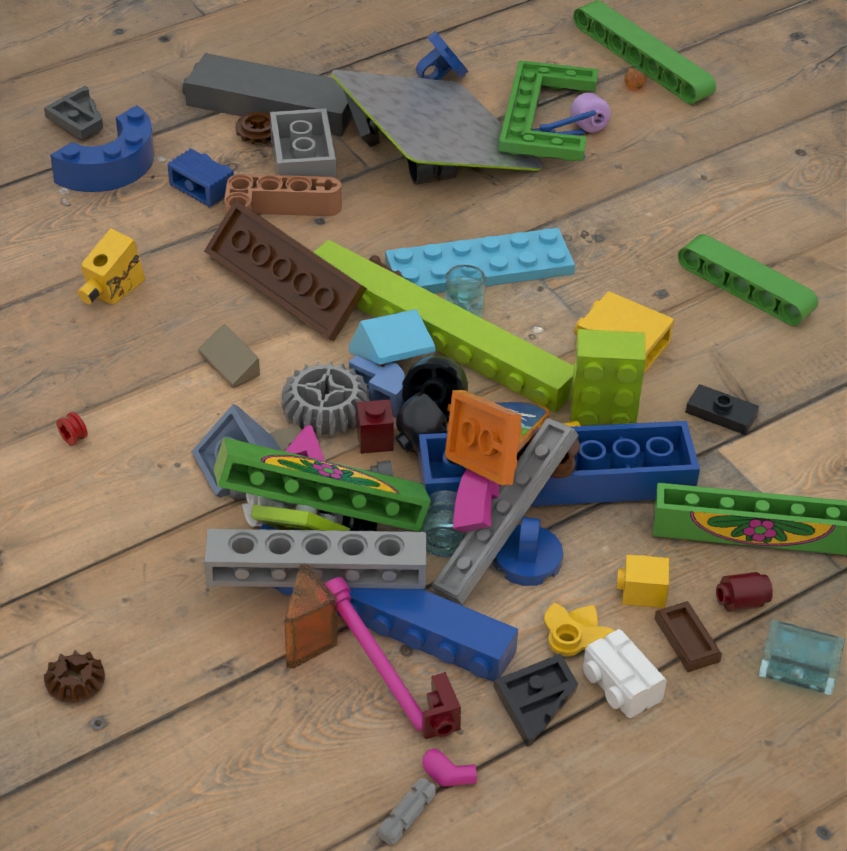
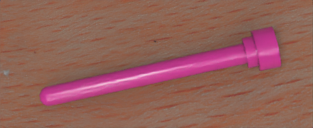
M342 577L328 581L319 589L318 595L327 607L338 610L415 729L422 731L423 712L350 603L351 596L349 594L351 589Z

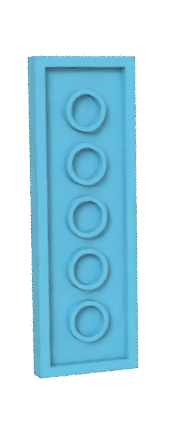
M547 228L537 231L517 232L514 234L487 236L484 238L385 251V261L390 269L393 271L399 270L404 279L434 294L572 275L575 271L574 261L559 228Z

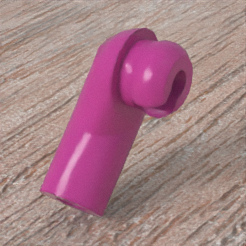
M430 749L425 752L422 766L425 772L440 786L477 784L475 764L455 766L438 749Z

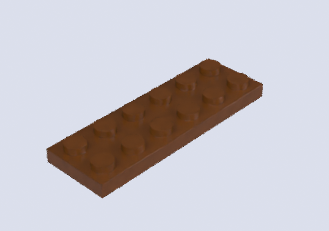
M236 200L204 250L212 258L332 341H335L367 289Z

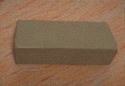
M225 324L219 327L198 349L201 356L232 388L260 375L259 358Z

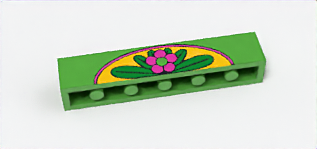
M223 437L213 468L217 487L292 504L306 505L323 511L420 532L431 503L422 483Z
M657 483L653 508L652 536L847 555V501Z

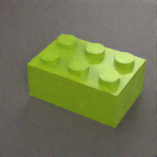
M578 329L570 398V422L578 421L580 426L637 423L646 361L645 333Z

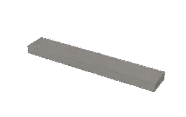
M550 418L545 420L517 461L513 485H501L499 487V498L491 499V527L472 530L467 533L431 585L437 593L461 605L464 604L578 437L574 428Z

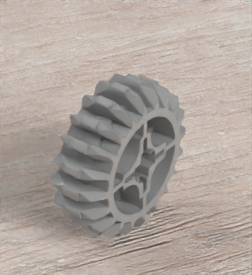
M317 362L315 367L305 364L303 371L295 370L293 376L287 377L281 392L282 410L288 423L294 426L299 424L301 429L312 425L314 433H317L319 438L323 434H330L333 438L336 432L346 435L348 428L357 429V402L369 401V389H367L363 376L357 375L355 369L346 370L344 364L338 367L333 366L332 362L328 365H321Z

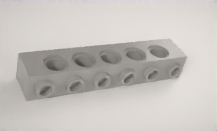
M208 529L204 560L206 586L321 588L328 581L342 577L349 588L425 589L426 532Z

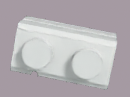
M618 629L606 635L605 639L600 638L585 649L583 671L586 678L593 684L597 682L605 691L606 699L611 707L614 709L620 708L627 718L630 719L640 714L645 708L649 709L664 699L667 680L622 630Z

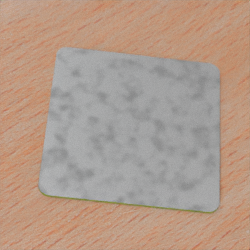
M333 70L331 73L334 80L394 145L413 162L540 171L542 168V164L533 155H510L506 152L498 151L503 125L463 85L457 82Z

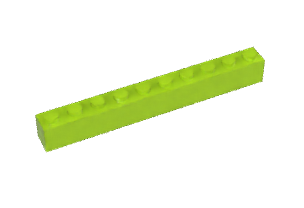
M329 239L313 251L367 288L356 306L359 310L377 318L417 309L435 344L436 351L498 382L513 392L546 407L554 413L570 400L574 365Z

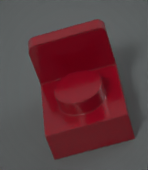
M446 672L431 676V692L427 693L429 710H425L422 713V733L425 739L445 737L461 730V706Z

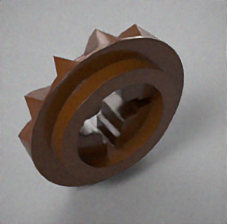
M253 112L240 117L236 122V134L241 136L242 141L251 140L252 144L255 142H262L264 144L266 140H271L270 114Z
M76 650L69 656L59 654L56 662H48V670L44 674L45 687L48 693L55 699L67 703L81 702L93 697L99 692L105 681V671L101 659H94L91 652L81 655ZM74 670V672L80 673L81 682L73 676H68V671Z

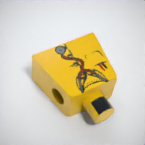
M110 228L82 262L81 269L86 283L77 291V294L86 304H91L96 298L109 304H115L141 284L146 278L134 239Z

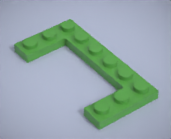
M519 60L499 139L498 151L506 152L510 155L526 154L534 155L538 158H561L570 162L576 160L583 161L587 137L532 131L542 86H549L552 89L567 88L575 89L579 92H595L599 69Z

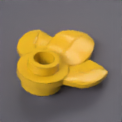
M553 603L544 615V623L550 631L548 645L553 652L562 656L576 655L585 650L589 644L600 638L605 639L606 635L615 631L608 627L598 626V616L594 605L584 606L568 613L564 607Z

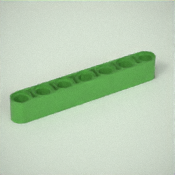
M596 0L574 10L573 19L577 28L684 102L694 104L715 93L716 83L708 72L603 2Z

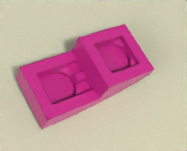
M466 469L457 492L453 529L461 533L491 527V499L499 498V484Z

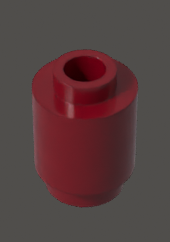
M758 572L723 576L720 584L716 587V597L719 604L723 605L729 612L763 607L765 603H769L772 600L773 596L769 577L766 574L760 575Z

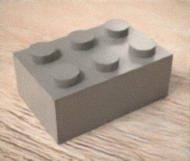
M326 108L270 112L271 143L276 175L336 178V158Z

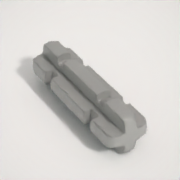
M420 778L411 787L413 792H407L390 813L391 818H386L378 827V836L382 841L389 845H394L403 836L401 831H406L425 809L423 805L429 804L434 798L436 786L425 778Z

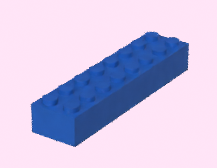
M687 421L571 427L576 430L578 434L577 439L580 443V451L574 457L576 461L574 472L565 478L550 477L531 506L655 500L657 483L697 486L700 467ZM447 433L419 434L418 466L420 481L431 500L427 512L454 511L459 484L467 469L445 458ZM526 444L520 449V451H524L526 449Z

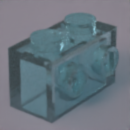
M772 619L758 676L832 695L846 639Z

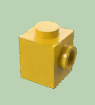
M626 554L624 569H617L616 589L622 590V605L665 608L669 588V558Z

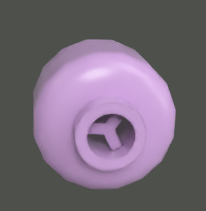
M594 93L581 94L571 105V117L592 110L596 111V115L574 123L589 133L601 131L610 121V106L605 100Z

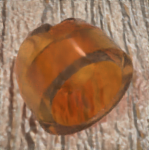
M629 67L624 77L625 85L631 90L641 89L648 79L646 75Z

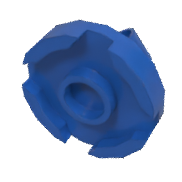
M436 31L427 36L435 48L419 61L416 66L417 75L424 79L440 80L453 69L462 79L469 72ZM435 66L431 74L424 75L428 67Z
M523 517L522 525L516 526L493 560L496 570L499 568L504 572L505 579L522 586H537L543 584L544 578L550 577L552 574L555 577L559 573L563 561L562 544L555 534L546 528L540 527L541 519Z

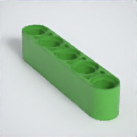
M699 234L678 252L680 264L689 272L788 325L797 326L818 307V298L811 289L708 235Z

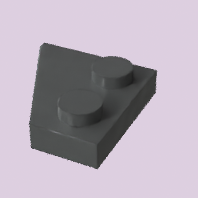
M87 86L77 89L44 108L46 118L81 140L103 128L102 117L96 109L94 100L89 95Z

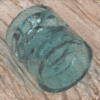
M458 265L451 268L446 273L445 300L481 318L484 313L486 276L484 272L472 265Z
M443 490L429 496L431 503L423 522L422 532H426V551L439 557H451L467 535V531L460 533L453 529L456 492Z

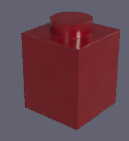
M390 400L357 402V435L361 454L394 451V420Z

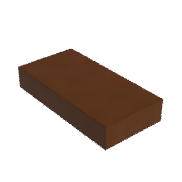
M688 601L655 612V621L687 672L721 661L722 653Z

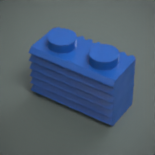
M189 148L184 154L181 153L176 159L173 158L172 162H168L170 185L174 186L175 189L178 188L179 191L182 190L183 193L186 192L187 195L199 200L200 203L207 204L208 207H211L225 197L227 181L234 175L229 166L221 165L213 161L207 154H201L192 148Z

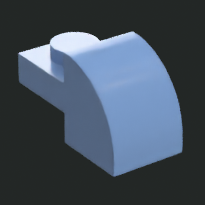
M355 355L349 361V369H355L357 375L363 376L367 389H369V401L390 400L392 415L396 418L400 407L404 404L402 397L404 385H402L405 375L403 370L395 362H389L382 367Z

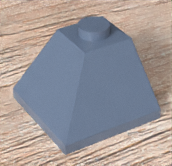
M232 404L191 451L213 492L220 498L230 495V489L217 487L213 470L223 437L281 450L274 437L235 404Z

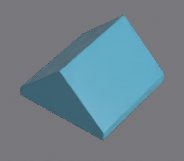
M417 309L360 321L348 346L350 353L379 365L436 352L435 344Z

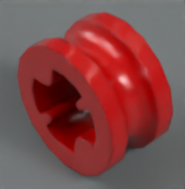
M73 411L67 414V419L62 417L56 421L61 437L71 446L77 443V438L82 440L88 436L86 425L80 416Z

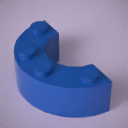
M136 105L117 116L118 138L113 142L94 147L81 146L71 142L52 153L50 157L54 183L75 191L103 192L127 186L140 179L147 173L154 161L152 124L147 113Z

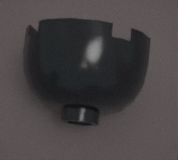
M433 355L422 358L409 369L402 382V385H404L402 397L404 402H406L418 391H421V395L425 393L447 418L446 421H449L450 411H447L448 404H451L452 391H468L469 382L464 370L455 361L447 357Z
M418 391L400 407L397 413L396 427L400 434L395 438L406 453L412 450L418 455L419 434L448 433L445 424L447 418L425 393L421 395V391Z

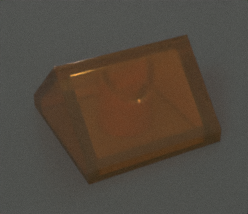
M300 564L284 620L287 668L294 669L337 646V598L313 570L304 564Z

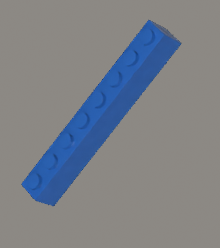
M264 523L258 529L279 530ZM273 587L285 595H292L310 603L316 608L325 609L341 616L338 610H333L324 604L318 595L320 588ZM350 588V603L367 628L372 629L379 635L388 636L400 641L412 649L421 650L433 655L445 663L454 664L468 670L477 677L487 678L495 682V679L502 676L516 653L517 628L426 590Z

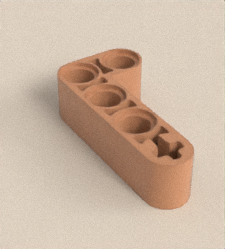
M236 174L227 181L224 198L225 216L235 200L256 214L334 216L342 209L341 182L334 177Z

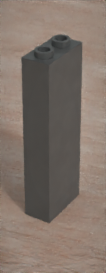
M205 53L200 61L195 63L193 71L189 77L184 79L182 91L186 95L187 106L241 117L253 112L270 114V112L326 108L331 135L341 137L353 118L344 89L334 78Z

